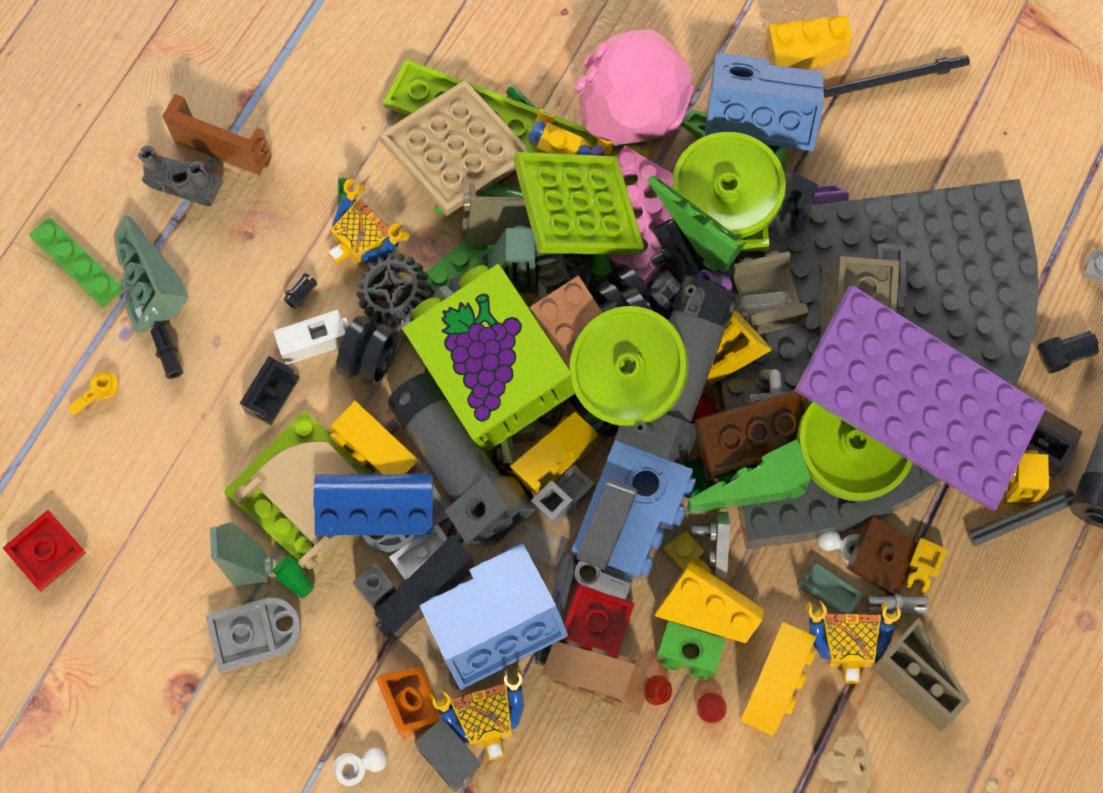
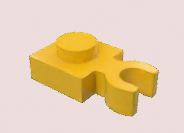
M920 538L909 564V567L915 569L916 572L909 576L906 581V587L910 588L914 580H919L923 584L921 594L924 595L931 584L928 576L937 578L948 549Z

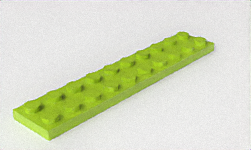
M405 59L383 104L385 108L409 116L463 80ZM468 83L529 150L536 153L537 146L529 143L528 135L534 126L540 110ZM543 111L546 115L552 116V114ZM558 116L554 117L552 125L582 137L591 148L597 146L598 140L584 126ZM631 144L613 146L611 155H604L617 156L624 146L629 147L647 159L650 157V152ZM628 177L624 182L625 185H634L638 179L636 177Z

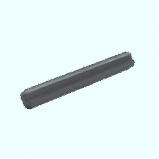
M1067 489L976 527L968 533L970 542L974 546L980 545L1070 507L1074 493L1072 490Z
M567 552L562 554L551 596L557 606L561 619H563L577 563V555ZM552 644L537 651L536 664L545 666Z

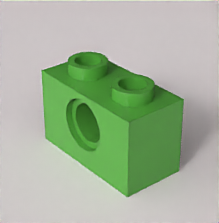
M668 621L657 660L661 661V665L667 669L678 671L679 668L691 671L690 675L695 678L707 680L710 677L714 679L726 639ZM686 646H692L697 649L698 656L694 659H688L683 655L682 649Z

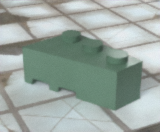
M527 226L506 228L486 257V266L491 269L499 263L519 293H537L536 243L532 228Z

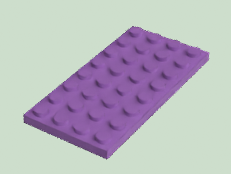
M855 286L847 288L794 390L989 510L997 509L1046 409L1045 405Z

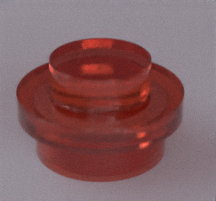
M653 675L648 679L644 689L647 702L657 706L669 701L672 695V685L664 676Z
M716 693L704 694L698 700L697 714L706 723H718L726 714V702Z

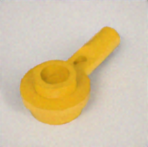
M108 371L95 374L90 382V390L68 405L67 408L75 415L97 398L104 400L113 397L119 387L117 377Z

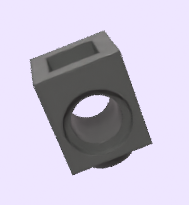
M376 563L353 582L356 590L375 612L397 591L393 582Z

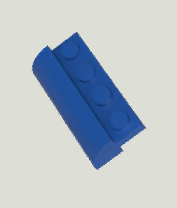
M316 474L313 495L315 536L433 535V474Z

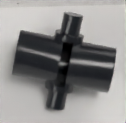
M674 218L652 229L661 246L658 249V253L650 257L655 267L662 263H670L679 280L683 279L684 276L694 275L702 270V266L693 251L694 247Z

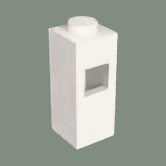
M338 310L273 332L284 363L289 365L340 348L349 324L347 318L341 319Z

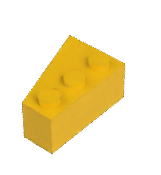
M848 15L770 24L766 39L770 65L805 70L816 66H824L849 54L853 36Z
M735 310L728 329L725 330L704 389L772 350L739 312Z
M356 401L327 429L331 434L330 437L339 446L346 447L352 453V458L364 467L366 465L373 474H406L418 461L413 454Z
M574 412L570 416L566 415L563 417L554 430L542 438L510 467L518 480L536 496L551 480L556 483L573 465L578 467L602 442V439L598 432Z
M690 559L658 605L654 616L746 643L762 622L764 609Z
M782 622L747 707L741 717V722L774 736L784 714L791 715L798 698L792 695L795 688L801 690L807 673L802 670L805 664L810 666L817 649L812 648L816 636Z

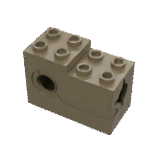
M840 256L823 268L819 311L820 340L847 288L850 286H855L896 312L899 261Z

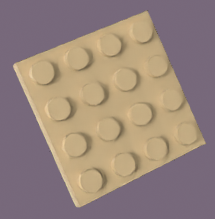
M466 80L379 134V141L446 216L463 205L464 194H469V183H475L477 196L516 170L513 158L517 152H531Z

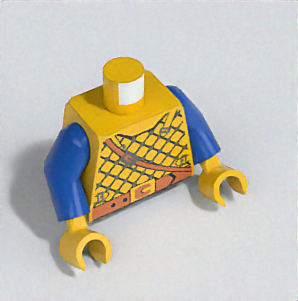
M540 109L534 126L528 135L529 143L537 146L536 153L604 156L611 155L614 141L599 137L597 146L591 148L582 137L552 125L555 115H546L543 113L544 109Z
M348 179L344 183V190L347 194L343 195L332 223L331 232L337 245L330 249L327 254L337 265L348 256L357 265L378 262V257H382L385 261L388 253L392 254L399 245L398 241L408 240L409 234L405 231L399 234V230L403 227L402 224L394 223L388 227L360 198L356 200L355 196L361 195L364 192V185L358 184L354 191L353 184L355 179Z
M821 600L819 601L820 609L817 612H812V605L808 602L806 604V611L811 617L809 619L810 634L816 636L813 646L817 649L818 654L821 658L827 660L828 666L842 667L843 683H860V667H871L874 661L881 659L891 643L895 627L894 621H897L901 615L899 605L897 604L894 613L888 614L886 613L888 604L887 602L883 603L881 610L884 618L881 619L880 614L826 613L827 609Z
M517 668L518 677L516 679H509L506 669L504 671L505 683L453 699H450L446 689H442L445 695L442 701H435L433 694L430 696L434 707L439 709L438 713L441 719L451 727L464 743H470L472 748L484 745L488 761L505 756L501 740L511 737L512 730L520 723L524 709V700L520 685L522 683V672L519 668Z

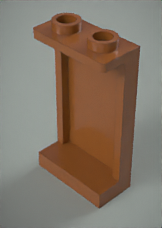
M177 94L173 96L162 116L174 142L259 176L263 168H267L271 162L272 153L264 131L259 127L256 128L252 137L247 139L196 119L192 116L185 98Z

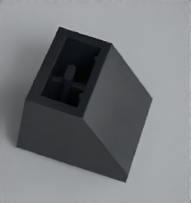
M1045 410L1026 450H1035L1039 454L1048 455L1049 477L1054 479L1064 468L1083 432Z

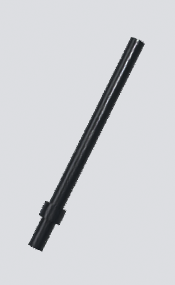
M968 55L952 59L944 57L936 59L934 63L824 87V98L934 73L938 75L950 73L951 69L969 66L970 59Z

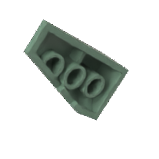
M125 215L114 233L118 264L124 265L125 278L122 280L123 289H128L130 299L126 303L127 313L135 332L141 333L176 317L189 296L179 275L133 219Z
M233 522L210 528L211 558L233 586L269 583V574L273 573L272 556H268L262 546Z

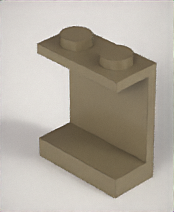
M469 183V194H464L463 210L467 211V217H462V233H467V243L469 245H495L506 228H514L515 226L531 228L523 197L476 196L475 183Z
M774 251L762 258L754 260L753 258H745L734 264L732 278L739 295L745 320L758 334L806 323L809 312L806 302L800 303L788 267L790 260L789 251L783 253Z

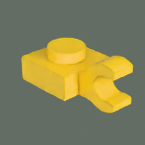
M687 530L664 547L666 555L681 572L690 559L708 572H712L709 566L701 560L705 556V551Z

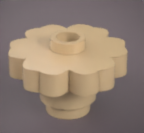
M860 735L840 736L833 746V751L823 754L820 758L819 770L821 776L831 782H837L838 793H867L870 789L871 782L869 776L873 773L872 755L870 752H867V742Z

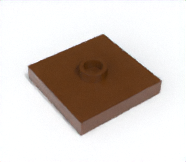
M871 516L865 521L846 569L889 595L894 596L900 590L918 543L875 516Z

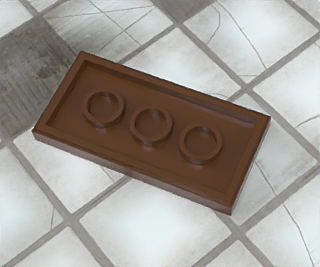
M792 390L694 419L708 477H714L763 461L761 457L796 440L800 420L809 406L808 399Z

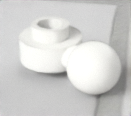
M828 531L817 536V543L825 551L840 550L841 558L848 564L852 556L849 548L856 546L860 535L852 534L842 539L837 531Z
M377 747L366 751L361 759L351 753L342 754L333 763V776L345 786L356 785L362 780L365 770L368 769L371 772L383 770L387 764V755L382 749ZM346 764H350V771L343 773V767Z

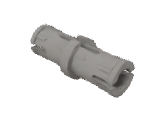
M894 594L893 597L867 596V604H879V607H867V614H882L881 606L885 602L888 604L886 610L888 614L896 611L897 604L901 611L900 617H902V614H929V607L916 606L917 604H929L928 596L902 597L901 594Z

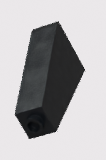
M453 535L374 613L378 620L375 625L386 638L391 634L397 641L424 617L419 605L427 602L434 596H439L455 588L471 575L469 569L475 567L473 558Z

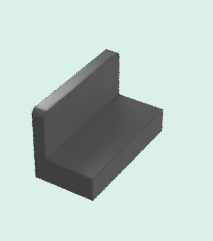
M443 719L439 720L414 742L416 749L454 793L463 787L464 780L481 766V762Z

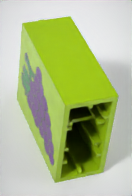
M499 263L491 269L486 265H481L465 273L458 283L461 289L445 300L441 301L440 298L433 297L420 303L411 313L413 321L402 328L472 440L483 448L486 453L575 394L570 377L572 373Z

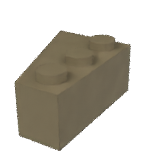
M918 618L872 669L941 732L956 718L970 700L950 667L947 668L938 654L939 649L935 643H931L922 628L924 626Z

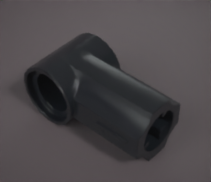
M1088 330L1061 339V337L1048 339L1037 346V350L1047 372L1055 373L1069 367L1073 362L1097 355L1099 353V342L1095 334Z

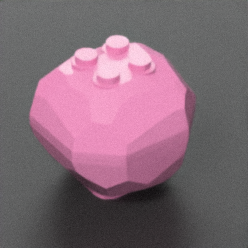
M651 29L625 32L614 35L605 43L600 42L595 52H590L583 63V66L587 68L586 76L580 75L574 89L580 95L581 122L596 140L601 137L605 140L614 141L613 146L655 139L662 141L679 127L692 96L694 85L691 84L692 74L688 64L676 47L664 36Z

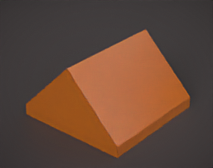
M423 666L376 677V681L402 740L431 728L441 720L438 713L439 709L435 708L431 701V694H433L435 701L437 699Z

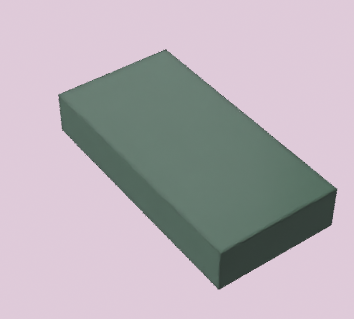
M816 561L798 586L839 614H852L865 595Z

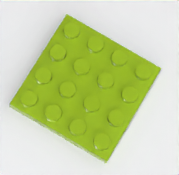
M517 152L513 161L538 253L640 255L642 253L644 245L617 156Z
M305 411L223 491L227 497L294 559L297 558L298 561L314 547V544L259 489L242 504L235 500V490L241 485L246 487L248 485L247 481L280 452L308 442H328L359 474H373L366 465L363 467L352 458V453L346 447L339 446L330 437L331 434Z

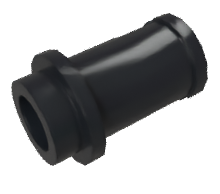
M304 273L291 290H286V296L283 299L290 307L297 309L298 306L302 307L304 304L303 300L318 285L313 277L308 280L309 274Z

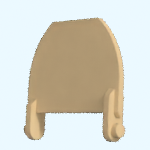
M328 442L303 443L280 452L247 481L248 485L246 487L241 485L234 492L236 495L235 500L242 504L259 489L314 544V547L298 562L302 568L307 567L309 570L316 565L317 560L315 558L317 556L322 557L344 536H315L313 508L315 475L359 474Z

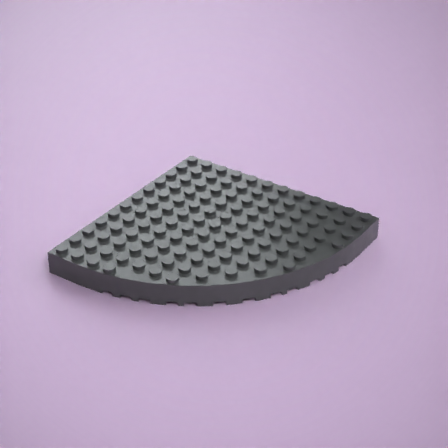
M1020 179L812 205V209L798 234L791 231L796 217L793 214H787L785 220L781 223L779 215L782 209H780L776 217L768 225L769 250L741 251L726 271H717V273L730 277L732 283L731 291L737 294L732 278L734 264L745 258H753V260L762 258L774 251H779L780 253L789 251L790 260L788 267L800 303L806 302L809 312L805 324L759 334L772 350L716 382L721 411L747 404L746 394L770 393L769 381H763L759 377V373L763 369H777L780 371L782 392L795 390L820 342L821 326H819L822 269L840 256L876 259V246L878 243L906 245L904 318L1016 387L1026 364L1035 330L1039 297L1038 261ZM694 248L693 251L702 266L701 269L712 271L702 263L705 259ZM738 299L735 311L739 312V314L745 319L740 301ZM759 463L747 466V469L752 468L753 470ZM912 464L904 480L887 494L867 501H850L829 494L811 479L806 488L807 491L795 499H791L789 496L780 501L738 506L745 549L804 542L817 539V536L824 532L837 531L840 534L853 528L863 527L866 519L875 516L878 519H883L892 512L909 506L922 497L923 494L938 486L942 481L917 465Z

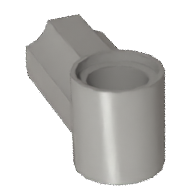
M583 561L577 564L574 572V578L578 585L581 584L624 600L633 580V577L606 567L605 570H602ZM582 567H592L595 570L596 577L592 581H584L579 575Z

